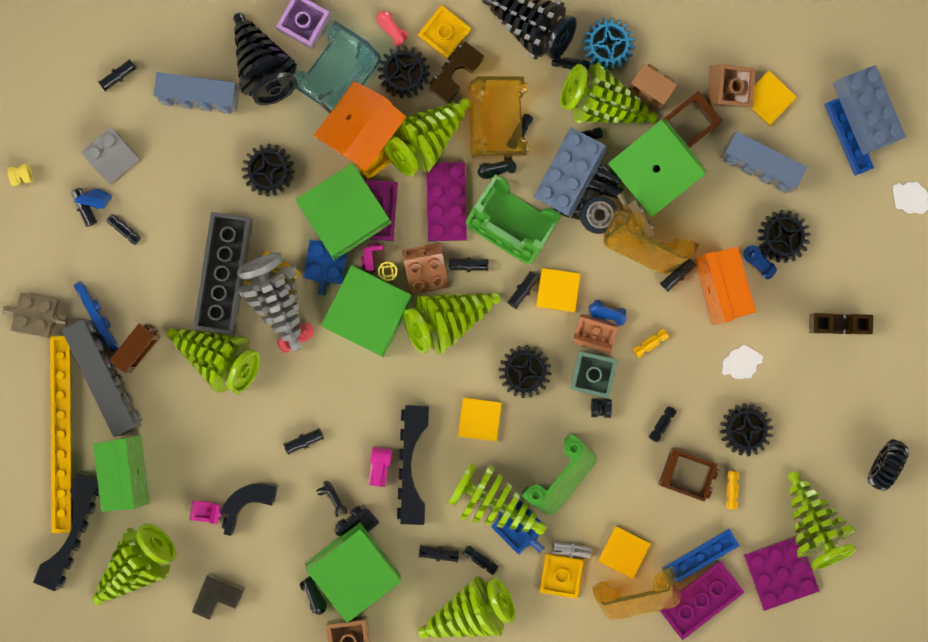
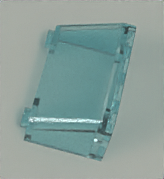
M334 21L327 29L326 38L330 43L308 73L298 71L294 74L297 81L296 90L328 114L331 113L354 81L361 85L365 84L381 60L380 54L368 41L337 21Z

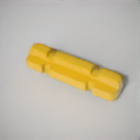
M664 329L656 332L657 335L653 334L641 343V346L637 345L634 347V354L638 358L645 355L644 352L647 351L648 353L660 344V341L664 342L669 338L667 332Z
M728 471L727 479H729V482H727L726 498L728 500H726V508L735 510L738 508L736 498H738L739 482H737L739 480V472Z

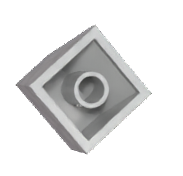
M112 127L81 152L93 168L110 185L140 161L138 156Z

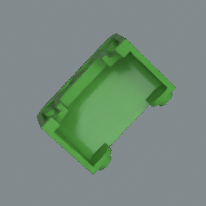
M495 174L466 220L467 227L521 262L531 264L562 215L553 208H544L541 212L509 193L510 186L508 181Z
M571 433L564 439V452L572 461L551 487L547 490L542 485L526 486L520 493L525 500L545 514L551 515L556 513L596 463L595 453Z

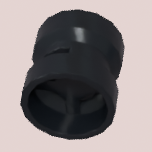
M591 398V418H597L598 416L611 418L612 399H604L602 401L598 398Z

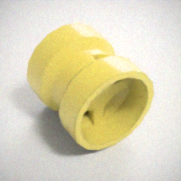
M28 163L22 164L20 167H8V177L12 186H17L21 182H33L32 171Z
M384 262L379 266L378 274L383 281L392 282L398 276V269L394 263Z

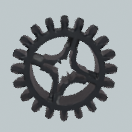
M407 45L404 46V51H401L400 46H397L396 53L391 48L389 49L391 56L386 53L383 55L387 61H379V64L384 67L377 68L378 72L383 73L378 75V79H385L381 82V86L385 87L388 85L385 90L387 93L393 89V97L397 95V92H400V99H403L404 93H407V97L411 98V91L417 96L418 91L416 88L423 91L424 87L421 83L428 84V80L424 77H429L430 72L424 70H428L430 66L429 64L423 65L427 58L419 59L422 56V52L419 51L415 55L416 49L414 47L408 52ZM407 57L415 62L404 64L399 58ZM394 61L397 70L392 73V76L388 77V68ZM400 66H401L404 70H407V69L409 70V71H407L408 79H407V77L404 76L403 74H400V75L398 74V73H401V71H400ZM419 67V78L413 83L411 74ZM403 80L407 83L408 87H399L392 82Z
M261 144L259 145V152L255 148L252 149L255 153L253 156L247 153L250 161L243 160V163L248 165V167H243L242 171L248 172V174L242 177L243 179H250L246 182L247 186L254 184L251 191L255 192L259 188L258 195L261 196L265 191L266 197H269L270 191H272L273 195L277 196L276 189L279 188L283 193L282 185L290 187L286 180L293 181L294 179L289 175V173H295L294 169L289 168L294 165V162H287L291 158L290 154L283 157L286 150L281 149L278 152V145H275L273 150H271V144H267V150H264ZM267 155L277 156L283 163L272 164ZM261 157V167L253 171L255 162ZM266 163L270 168L273 167V170L270 171V176L266 172L263 173L266 170ZM284 169L282 178L275 184V174ZM266 177L270 186L261 185L254 178Z
M784 210L779 211V216L776 212L772 213V218L766 216L765 219L768 223H760L765 229H758L757 231L763 234V236L757 237L758 241L763 240L759 248L766 247L763 254L765 255L770 252L769 259L772 260L776 256V262L778 263L782 257L784 263H788L789 258L791 261H795V255L798 257L802 256L800 250L807 251V247L803 244H810V241L805 239V237L811 236V233H805L804 231L809 226L801 225L805 219L802 218L798 221L799 214L797 213L791 217L792 211L790 210L787 211L786 216ZM781 221L791 223L795 229L788 230ZM775 223L776 235L769 239L770 228ZM782 232L783 234L792 233L787 238H785L786 242H784V239H779L776 241V239L782 235ZM798 234V243L796 247L792 249V237ZM772 244H781L787 252L776 250Z
M525 345V351H522L521 346H517L518 353H515L513 348L510 349L512 356L504 355L508 361H500L501 364L505 365V368L498 369L500 372L504 371L505 374L499 376V379L506 378L502 386L509 384L510 387L507 389V392L515 389L514 396H517L520 391L521 398H525V392H528L530 398L533 397V390L539 395L540 392L537 389L539 386L543 390L546 389L542 382H550L549 379L545 378V375L552 374L545 370V368H550L551 364L544 365L543 363L548 360V357L541 359L542 351L536 355V347H533L532 351L529 352L528 345ZM528 355L526 362L521 366L511 363L518 356ZM534 358L540 364L541 375L535 373L531 368ZM529 362L528 371L534 374L535 376L526 375V377H523L521 381L522 372H520V370L516 369L515 367L524 368V366H527ZM509 368L516 371L519 375L516 385L513 384L509 377ZM527 378L539 380L532 387L522 388Z
M743 403L742 410L739 405H735L736 412L729 409L728 412L731 416L723 415V418L728 420L727 423L720 422L721 426H726L725 430H720V433H726V436L722 437L721 440H729L725 445L726 448L733 445L731 452L735 453L739 449L738 455L740 456L744 454V450L746 456H751V450L757 455V447L764 451L765 447L762 443L769 445L770 442L766 440V437H773V434L767 433L768 430H773V426H767V423H770L772 420L770 418L764 419L768 413L763 412L760 414L761 407H757L754 411V404H750L749 409H747V404ZM748 413L754 415L759 420L761 426L752 425ZM742 415L741 424L738 427L731 428L733 421ZM746 424H748L747 427L755 429L748 431L747 435H745V432L737 431L745 428ZM761 432L759 439L751 445L753 434ZM732 434H740L745 446L739 445L734 440Z
M891 439L883 446L868 473V483L872 487L886 491L894 484L909 457L908 446L895 439Z

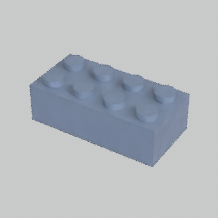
M876 65L845 76L833 83L862 155L906 138Z
M157 72L153 96L165 106H173L175 103L187 109H193V106H197L203 111L211 112L212 109L220 110V113L231 114L232 111L237 112L240 89L235 82Z
M570 127L533 197L572 217L609 148Z
M737 131L730 137L720 156L727 165L732 167L737 165L743 173L747 175L754 174L759 177V181L765 184L772 183L776 185L777 190L783 193L797 189L807 169L806 166Z

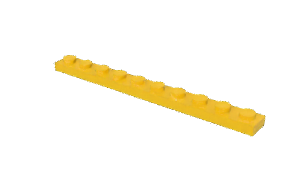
M51 336V533H70L73 524V499L70 492L72 487V351L64 336Z

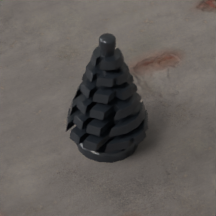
M482 0L484 4L491 6L490 11L497 16L503 25H506L505 28L513 34L533 59L537 60L538 57H542L544 54L552 60L558 59L567 50L574 37L577 20L572 15H566L564 2H552L551 0Z
M243 13L235 14L233 16L236 24L234 27L236 37L234 39L238 48L236 50L241 93L244 95L249 94V96L253 97L256 104L264 106L284 100L293 93L297 86L294 76L297 67L295 60L266 34L264 35L259 28H256L252 21L246 20Z

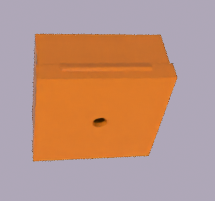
M354 81L313 136L340 156L366 171L406 116L395 108L387 98Z
M738 246L707 253L694 259L712 325L735 320L734 318L756 313Z

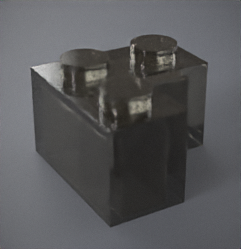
M209 573L205 578L192 613L210 620L214 616L219 602L236 609L241 602L246 587Z

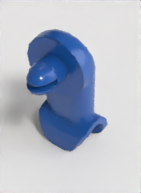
M751 245L745 248L743 253L744 259L759 270L765 279H770L776 274L777 268L774 263H770L758 247Z
M597 299L589 305V312L594 317L613 320L620 326L625 324L627 320L626 309L624 308L616 310L605 306L600 300L597 302Z

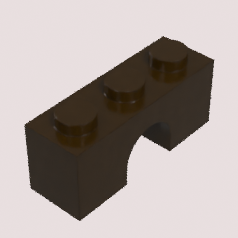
M467 42L456 47L453 52L455 56L451 61L449 59L446 60L441 67L443 70L439 76L435 75L429 83L431 85L430 91L446 104L450 103L460 91V86L452 79L453 73L458 69H465L473 74L484 60V55Z
M809 314V333L872 335L873 315Z

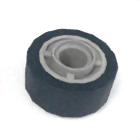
M598 196L591 198L583 205L580 219L586 230L591 233L602 234L614 228L618 221L619 213L617 206L612 200L607 197ZM596 210H601L604 213L603 220L599 221L595 218Z

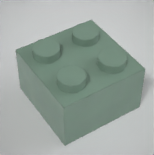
M578 351L569 390L610 398L618 360Z

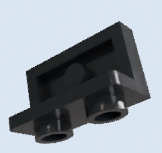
M363 504L361 507L359 505L350 512L351 515L347 519L342 518L338 521L334 531L340 537L360 521L367 532H369L380 522L367 506Z

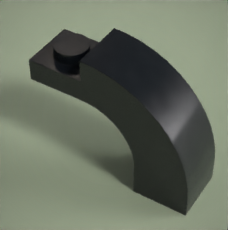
M258 482L248 484L235 491L227 499L221 513L228 515V518L224 517L222 523L223 534L228 536L234 534L238 515L246 504L258 502L270 506L274 505L279 486Z

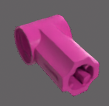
M373 446L368 485L385 487L392 449Z

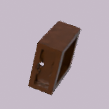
M699 91L663 118V120L667 119L669 122V120L692 102L696 105L711 125L690 142L686 143L689 148L723 122Z
M139 323L109 361L123 373H132L161 337L157 334L159 330L150 323Z
M671 448L658 485L705 502L706 498H710L713 490L710 487L712 480H716L718 476V464ZM679 456L709 466L700 494L669 484Z

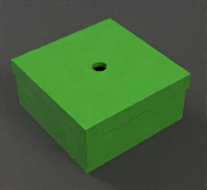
M667 119L660 120L608 163L651 217L703 177L708 171Z
M353 163L295 199L333 260L352 250L392 223Z
M351 265L321 326L384 357L403 320L404 310L409 308L414 296Z
M141 435L93 443L101 512L122 509L132 510L149 504Z
M360 521L305 562L308 574L347 623L401 583V574Z

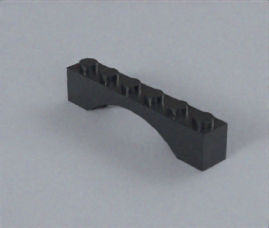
M405 405V409H401V421H404V429H400V441H404V446L399 451V460H403V468H399L398 480H402V488H398V500H401V508L397 507V519H401L400 524L424 525L425 503L415 488L411 462L416 442L422 432L428 427L429 406Z
M83 471L77 472L70 489L74 507L73 524L70 534L60 550L49 560L40 564L33 583L52 591L63 588L67 579L65 573L67 569H71L74 562L72 558L74 551H78L82 540H79L80 536L88 528L89 522H87L89 514L92 515L96 508L94 502L96 497L99 496L97 477Z

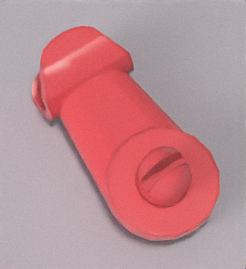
M380 11L376 16L377 24L393 38V44L396 47L400 46L408 38L407 32L404 29L400 30L394 23L392 13Z
M301 323L299 325L301 334L297 338L301 343L309 340L314 334V329L309 323ZM281 338L278 339L277 343L281 351L284 353L291 350L289 341L284 342Z

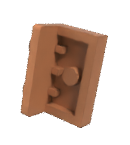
M581 314L574 333L573 342L581 347L588 346L594 348L601 353H611L618 325Z

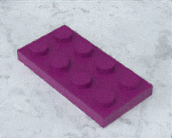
M465 162L435 163L429 173L428 170L426 171L428 242L467 241Z
M719 560L658 607V609L683 641L745 592Z

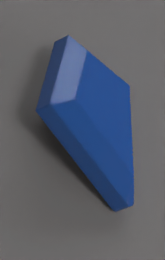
M94 188L76 197L74 202L93 206L96 209H104L112 199V195Z

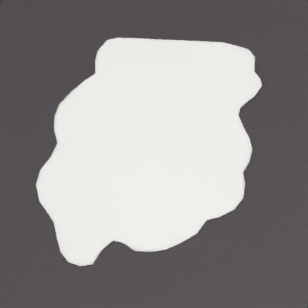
M908 182L905 185L897 183L893 185V195L897 209H903L908 214L914 212L923 214L928 210V193L918 182Z
M742 345L740 349L732 350L729 356L723 360L722 374L725 376L731 374L735 379L751 378L757 370V364L763 362V356L750 347Z

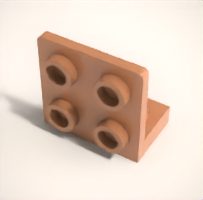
M440 243L402 250L410 294L447 288L449 286Z

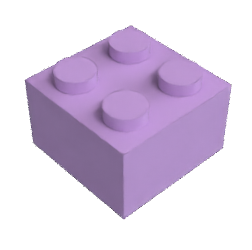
M291 0L276 28L280 33L312 50L331 15L329 11L309 0Z

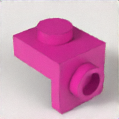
M369 243L368 247L364 248L361 264L362 268H366V272L375 271L373 252L384 251V246H379V243Z
M192 500L189 520L217 525L218 520L221 518L222 510L220 505L214 502Z

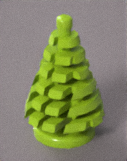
M597 63L588 70L585 66L577 64L568 74L562 88L560 106L564 110L573 109L574 122L598 121L599 123H608L610 121V123H619L621 119L622 123H632V121L633 123H643L646 120V122L654 124L657 121V113L648 111V105L643 101L640 102L639 97L635 94L630 96L631 91L626 86H623L617 78L614 79L613 75L609 71L604 70L605 68L601 64Z
M463 98L458 104L450 102L446 106L440 105L436 109L430 108L426 110L427 113L419 112L413 114V116L406 117L383 147L392 164L409 177L414 176L418 169L423 172L428 170L429 173L440 158L442 150L443 152L445 151L447 142L452 138L453 132H456L459 128V122H462L465 117L464 111L471 107L470 101L467 98Z
M493 292L489 296L485 295V293H476V296L474 294H465V296L454 294V298L449 294L440 296L429 295V297L418 296L415 309H407L403 313V321L408 337L416 350L421 354L429 352L431 348L435 349L436 353L443 354L449 346L452 347L460 337L462 338L467 330L469 331L473 328L475 322L483 319V312L488 314L492 309L491 305L500 302V295L497 292Z
M169 328L167 330L166 337L174 341V346L177 350L181 351L184 358L188 359L192 367L203 376L204 380L210 384L216 393L230 390L235 394H240L253 382L258 372L261 358L258 352L250 349L248 345L250 340L247 337H236L220 333L213 334L211 332L203 334L201 331H191L188 329L178 331L174 328Z
M471 462L448 504L454 506L463 493L471 496L460 520H466L477 500H480L482 503L472 522L478 523L489 505L492 509L484 523L486 525H491L498 512H501L503 514L496 527L503 528L510 517L513 521L509 529L515 530L519 523L524 525L521 530L523 532H528L529 529L534 530L539 535L545 532L546 525L535 520L537 515L533 511L529 516L525 514L528 508L525 502H523L519 510L515 508L520 498L517 492H515L508 504L504 502L511 490V486L508 483L498 498L494 496L503 479L500 474L497 475L488 492L484 491L495 469L491 464L478 486L473 484L471 478L476 470V465Z
M797 471L790 472L787 477L793 486L789 488L790 496L797 494V497L791 500V508L802 506L792 513L793 520L803 519V521L794 525L795 533H800L801 530H808L805 533H800L795 538L796 545H802L797 550L798 558L810 556L813 551L818 553L824 550V554L815 558L811 563L813 570H820L842 561L855 553L857 549L853 544H845L839 547H835V545L838 544L839 539L844 541L856 530L850 525L843 526L847 521L842 516L835 517L832 521L828 519L836 516L838 512L833 507L827 510L822 509L829 505L824 498L812 501L820 496V493L815 489L807 491L811 485L807 481H801Z
M148 523L141 525L135 531L133 528L126 529L111 556L112 560L109 561L108 568L101 577V581L97 586L98 592L92 596V601L96 605H101L105 600L111 601L146 585L167 578L171 566L169 563L175 560L177 555L176 548L169 536L159 527Z
M476 576L461 592L457 593L451 601L445 604L444 609H439L435 616L428 619L427 626L420 627L418 634L422 639L430 635L433 638H442L441 636L454 637L453 635L456 637H464L466 635L469 637L501 636L504 631L503 623L509 624L515 620L516 612L513 599L508 588L500 578L494 577L487 583L480 576Z

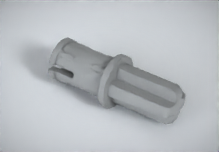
M553 542L552 554L567 555L570 558L573 556L589 558L592 555V547L575 545L574 542H571V544Z

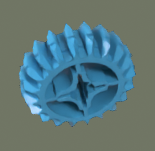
M603 18L602 25L596 20V28L590 25L589 30L591 32L586 31L584 35L587 38L582 40V43L587 44V46L582 48L583 51H589L585 58L592 56L590 64L597 61L599 64L604 65V70L606 71L608 65H610L612 71L615 70V64L622 68L621 60L627 64L629 60L626 56H633V53L629 50L635 49V45L629 44L634 42L635 38H628L632 34V30L626 32L625 30L628 25L624 24L621 27V20L614 24V18H610L609 23H607L606 18ZM603 30V40L593 44L594 36ZM609 30L619 33L622 39L613 37ZM606 39L609 40V43H613L611 50L608 48V45H603L606 43ZM624 45L623 53L614 58V49ZM595 50L604 51L608 59L599 56Z

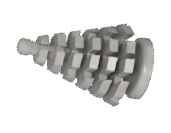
M279 252L270 253L246 263L239 268L237 273L241 279H249L251 284L247 285L244 283L237 293L241 297L246 298V302L254 307V311L258 315L267 314L262 319L266 324L274 322L271 329L275 333L282 332L279 337L284 342L289 341L292 351L299 350L302 347L300 340L297 338L301 334L300 326H296L300 323L299 314H296V311L299 310L298 302H292L298 299L297 290H294L297 286L296 278L293 277L296 274L295 265L277 267L283 261L282 255ZM277 267V270H278V271H277V272H273L272 270Z

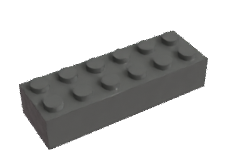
M211 212L193 329L235 335L241 296L237 291H239L244 279L238 276L237 271L247 262L253 219Z
M82 319L61 329L113 437L121 436L142 426L140 422L142 417L139 411H135L132 406L134 401L130 393H126L123 387L125 382L122 376L117 375L114 369L116 366L109 361L112 357H108L106 352L108 347L103 339L100 340L97 334L99 331L94 322Z

